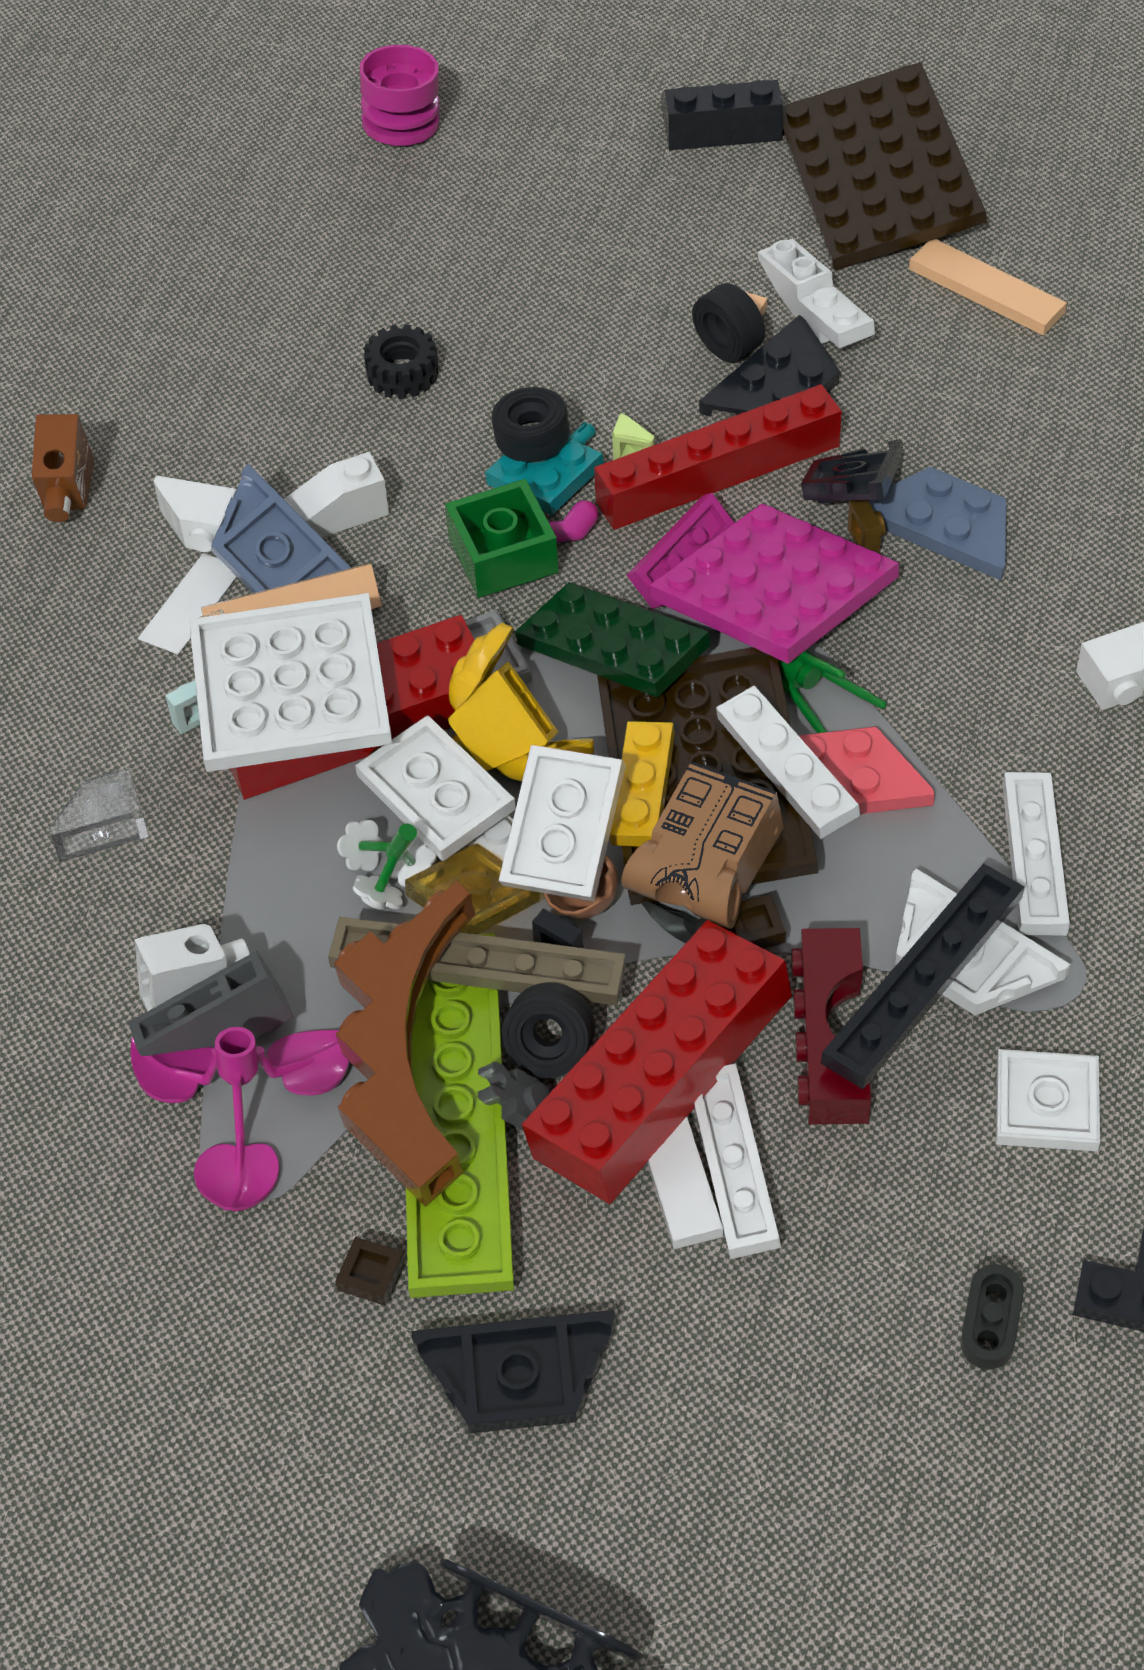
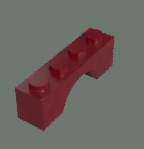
M860 928L801 929L800 948H791L792 977H801L802 989L793 990L794 1019H803L804 1032H795L796 1062H805L806 1075L797 1076L798 1106H807L808 1125L869 1124L871 1106L870 1082L864 1089H861L821 1064L822 1052L836 1037L828 1025V1017L841 1003L859 996L861 993L863 966Z

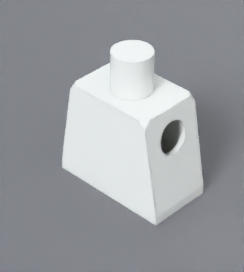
M206 924L134 939L140 997L146 1010L149 1011L250 955L248 947L242 938L220 945L211 926Z

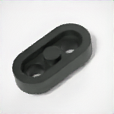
M999 1264L984 1266L974 1274L971 1280L960 1346L965 1358L978 1368L996 1369L1002 1367L1010 1360L1014 1351L1024 1286L1019 1275L1007 1266ZM998 1293L1004 1300L998 1303L992 1302L986 1295ZM990 1340L996 1345V1348L985 1350L979 1346L978 1342Z

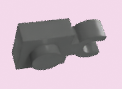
M498 1062L490 1063L478 1069V1074L486 1078L491 1086L478 1091L477 1097L486 1105L496 1103L501 1105V1119L524 1131L522 1123L548 1096L551 1088L518 1068L508 1072Z

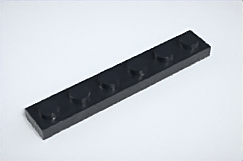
M983 863L824 1049L821 1064L861 1089H864L1020 902L1025 886Z

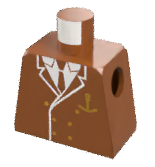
M36 414L32 480L44 508V517L50 521L64 522L69 519L70 510H82L87 506L94 457L78 414Z

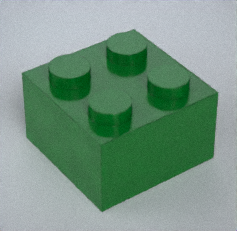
M526 478L445 503L448 539L477 598L559 573L557 537Z

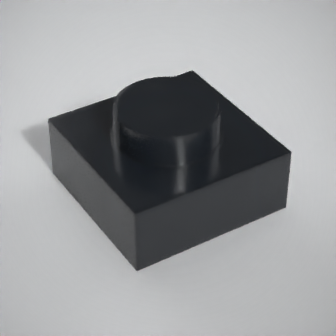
M543 908L532 921L534 942L584 948L583 930L566 916L558 917Z

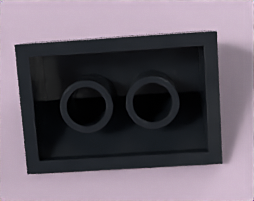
M778 80L665 89L661 94V107L669 151L782 141L783 102Z

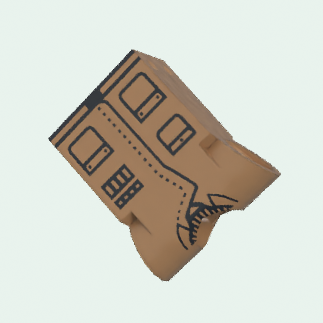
M691 761L652 830L651 840L646 841L637 848L625 865L621 877L623 887L659 902L684 906L695 916L729 929L733 928L739 914L742 893L745 894L784 828L777 792Z

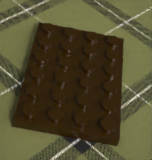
M921 62L903 66L899 69L783 106L782 132L834 270L987 223L985 208Z
M754 647L700 656L658 698L597 675L609 758L622 759L628 722L673 723L675 738L664 809L691 761L777 792L784 828L751 885L819 873L810 826L717 717L716 707L755 685L790 725L777 658ZM622 846L624 867L632 854L640 846ZM628 890L631 905L642 904L646 900L656 901Z

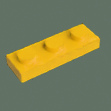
M627 723L621 759L626 767L610 832L612 846H641L646 841L651 840L652 830L664 811L675 738L673 723Z

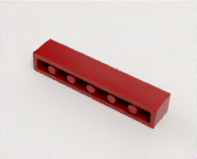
M821 384L594 467L595 502L612 529H619L700 499L703 495L716 493L839 447L842 411Z

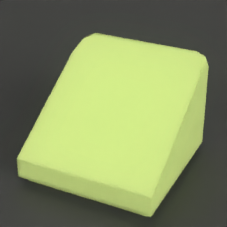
M620 413L612 432L613 460L655 445V436L627 415Z

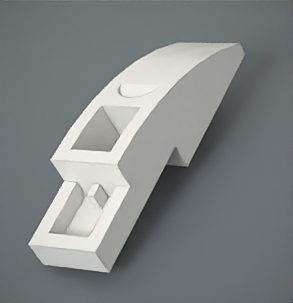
M781 240L769 248L758 251V259L785 305L795 317L800 315L805 318L821 344L831 341L838 348H842L875 335L874 320L833 286L832 272L795 240Z

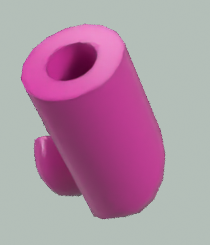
M582 500L572 507L563 521L549 522L557 537V542L582 540L596 523L598 509L594 503Z

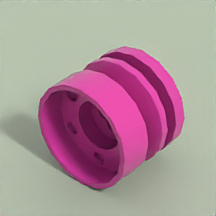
M388 45L366 54L360 62L362 127L366 134L378 142L392 146L417 144L432 137L439 128V66L434 56L422 48L411 45Z

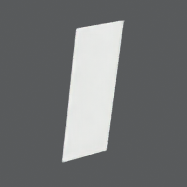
M203 553L137 639L178 655L191 638L189 619L203 617L201 607L217 603L236 576L220 559Z

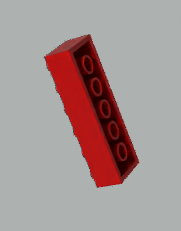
M462 614L377 643L391 739H394L427 715L443 730L451 728L448 718L455 710L449 702L450 679L458 660L467 655L470 646L475 640ZM379 746L230 768L243 800L366 758Z
M706 920L522 1123L533 1159L610 1205L652 1155L695 1108L694 1102L702 1094L704 1098L718 1082L716 1075L726 1065L733 1064L792 997L786 961Z

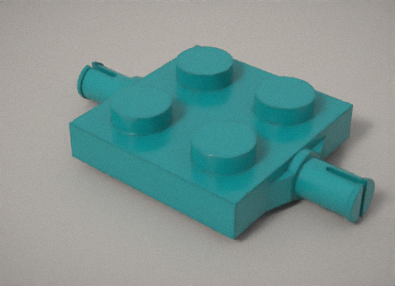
M583 422L579 428L569 435V439L561 451L544 460L521 462L503 455L485 472L487 485L496 488L526 478L542 511L552 516L594 476V467L604 464L601 452L585 446L596 435L595 428L590 423L587 425V422Z

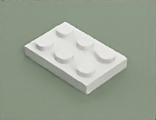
M428 715L392 739V744L382 746L355 765L357 776L404 823L413 825L417 830V836L442 861H445L516 810L515 798Z
M531 745L499 877V882L503 886L595 902L626 767L623 760Z

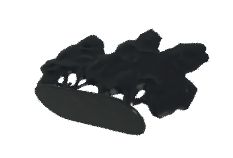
M441 1558L440 1565L443 1570L468 1584L464 1594L446 1600L435 1591L427 1569L416 1560L405 1564H398L389 1572L381 1568L373 1570L362 1594L359 1607L366 1621L376 1634L377 1641L374 1645H364L357 1649L350 1658L341 1662L339 1670H598L592 1653L599 1648L632 1661H638L644 1655L629 1645L464 1566ZM482 1591L523 1610L515 1628L508 1630L503 1628L484 1629L477 1624V1600ZM448 1610L457 1611L458 1613L451 1626H443L441 1622L443 1615ZM537 1617L574 1635V1649L569 1660L558 1665L546 1666L534 1661L527 1655L525 1641Z

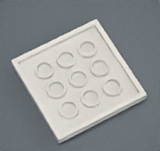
M369 593L189 619L202 750L206 772L392 744Z

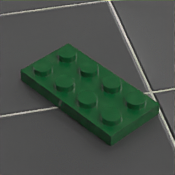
M568 582L515 631L519 646L657 698L711 646L709 632L571 582Z

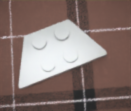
M917 868L911 876L895 965L900 962L957 895V893ZM1002 922L942 995L976 1016L1064 980L1069 974L1070 964Z

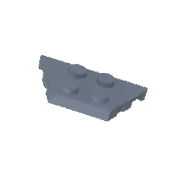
M250 464L243 468L241 481L234 497H231L225 511V519L222 525L218 527L211 548L212 552L252 593L351 568Z
M928 467L891 485L885 499L868 500L874 512L879 511L881 513L887 532L998 580L1004 577L1006 498L933 467Z

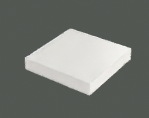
M998 1049L996 1145L1098 1152L1100 1145L1099 1056Z

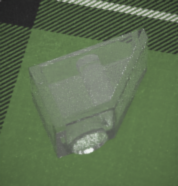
M129 768L107 772L98 777L84 780L49 827L59 862L149 837Z

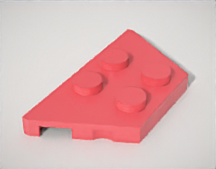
M877 727L799 735L859 804L860 814L934 805L933 788Z

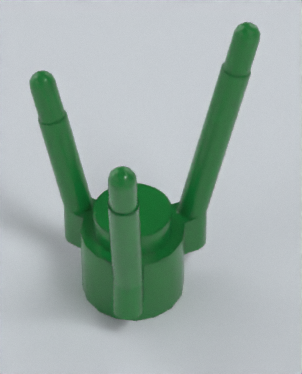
M806 650L790 663L778 659L784 692L791 697L817 733H825L827 731L797 689L802 687L804 689H811L818 683L821 676L880 709H885L887 706L884 700L844 678L845 672L813 656Z

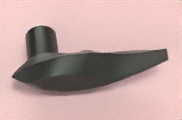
M646 900L642 902L649 915L665 931L684 943L706 922V919L700 918L697 921L684 913L666 909L652 901Z

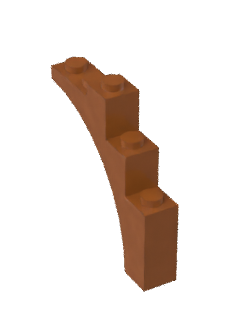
M458 881L452 884L446 891L440 890L432 895L424 909L411 921H405L396 926L385 943L370 931L360 941L355 940L349 943L334 962L340 985L364 1007L362 1011L356 1010L347 1016L342 1022L340 1030L335 1034L342 1055L368 1079L365 1082L354 1084L344 1094L342 1103L337 1106L344 1127L425 1207L463 1174L458 1153L433 1124L417 1093L413 1079L411 1046L417 1005L429 974L450 941L475 916L471 894Z

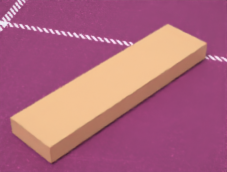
M937 239L928 241L910 259L909 270L1043 336L1066 312L1067 302Z
M368 563L202 606L201 611L203 617L364 593H369L371 609L381 607L382 604L372 564Z

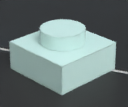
M195 680L183 684L165 695L172 723L180 734L200 725Z

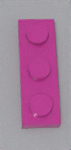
M713 493L703 495L626 576L651 609L660 607L662 604L651 599L650 584L733 525V520Z

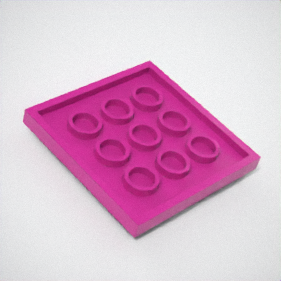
M761 503L650 584V595L652 600L783 662L790 663L899 577V562Z

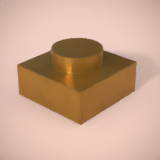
M849 500L847 529L854 543L880 554L881 537L886 532L881 513L879 511L874 512L868 500Z

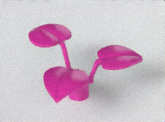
M230 1027L221 1031L215 1039L214 1048L206 1047L149 1056L140 1055L132 1037L130 1052L135 1078L143 1091L155 1100L165 1103L188 1101L196 1094L199 1084H211L217 1069L220 1077L232 1085L236 1145L218 1144L208 1148L198 1157L194 1166V1181L203 1197L225 1211L231 1210L236 1212L258 1205L272 1192L279 1176L278 1158L274 1150L266 1144L245 1146L242 1086L248 1084L256 1075L259 1063L269 1077L278 1078L282 1076L284 1087L294 1094L313 1096L329 1092L343 1080L350 1063L342 1055L335 1034L339 1030L307 1031L287 1035L269 1047L267 1058L265 1057L264 1048L262 1046L256 1047L253 1033L243 1027Z

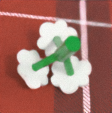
M363 820L360 823L349 822L345 828L346 835L341 836L338 840V853L346 858V866L350 870L361 868L364 871H372L378 865L379 858L377 853L386 852L388 859L380 877L370 876L369 878L364 875H358L353 886V891L361 896L362 901L373 908H401L403 904L401 899L402 892L391 886L388 882L390 878L398 879L402 887L409 888L414 885L415 881L425 884L434 876L432 864L436 861L437 855L417 836V830L411 824H402L391 842H383L380 837H377L378 826L373 820Z

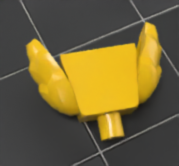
M500 623L493 627L486 635L476 637L467 655L460 658L453 669L449 683V702L455 712L448 718L450 726L456 732L452 739L473 757L484 770L489 771L497 768L501 775L517 781H523L531 745L592 755L594 753L593 739L581 738L551 741L559 731L509 661L492 674L514 629L509 625Z

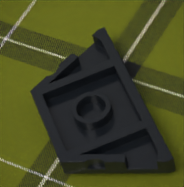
M798 315L700 399L699 413L705 416H712L713 410H720L738 415L821 384L829 393L839 384V370L805 318Z
M902 439L889 441V450L867 453L865 448H861L841 455L814 460L801 482L804 500H817V503H831L838 500L885 499L904 456Z
M614 1310L411 1332L414 1349L470 1434L577 1422L616 1324Z

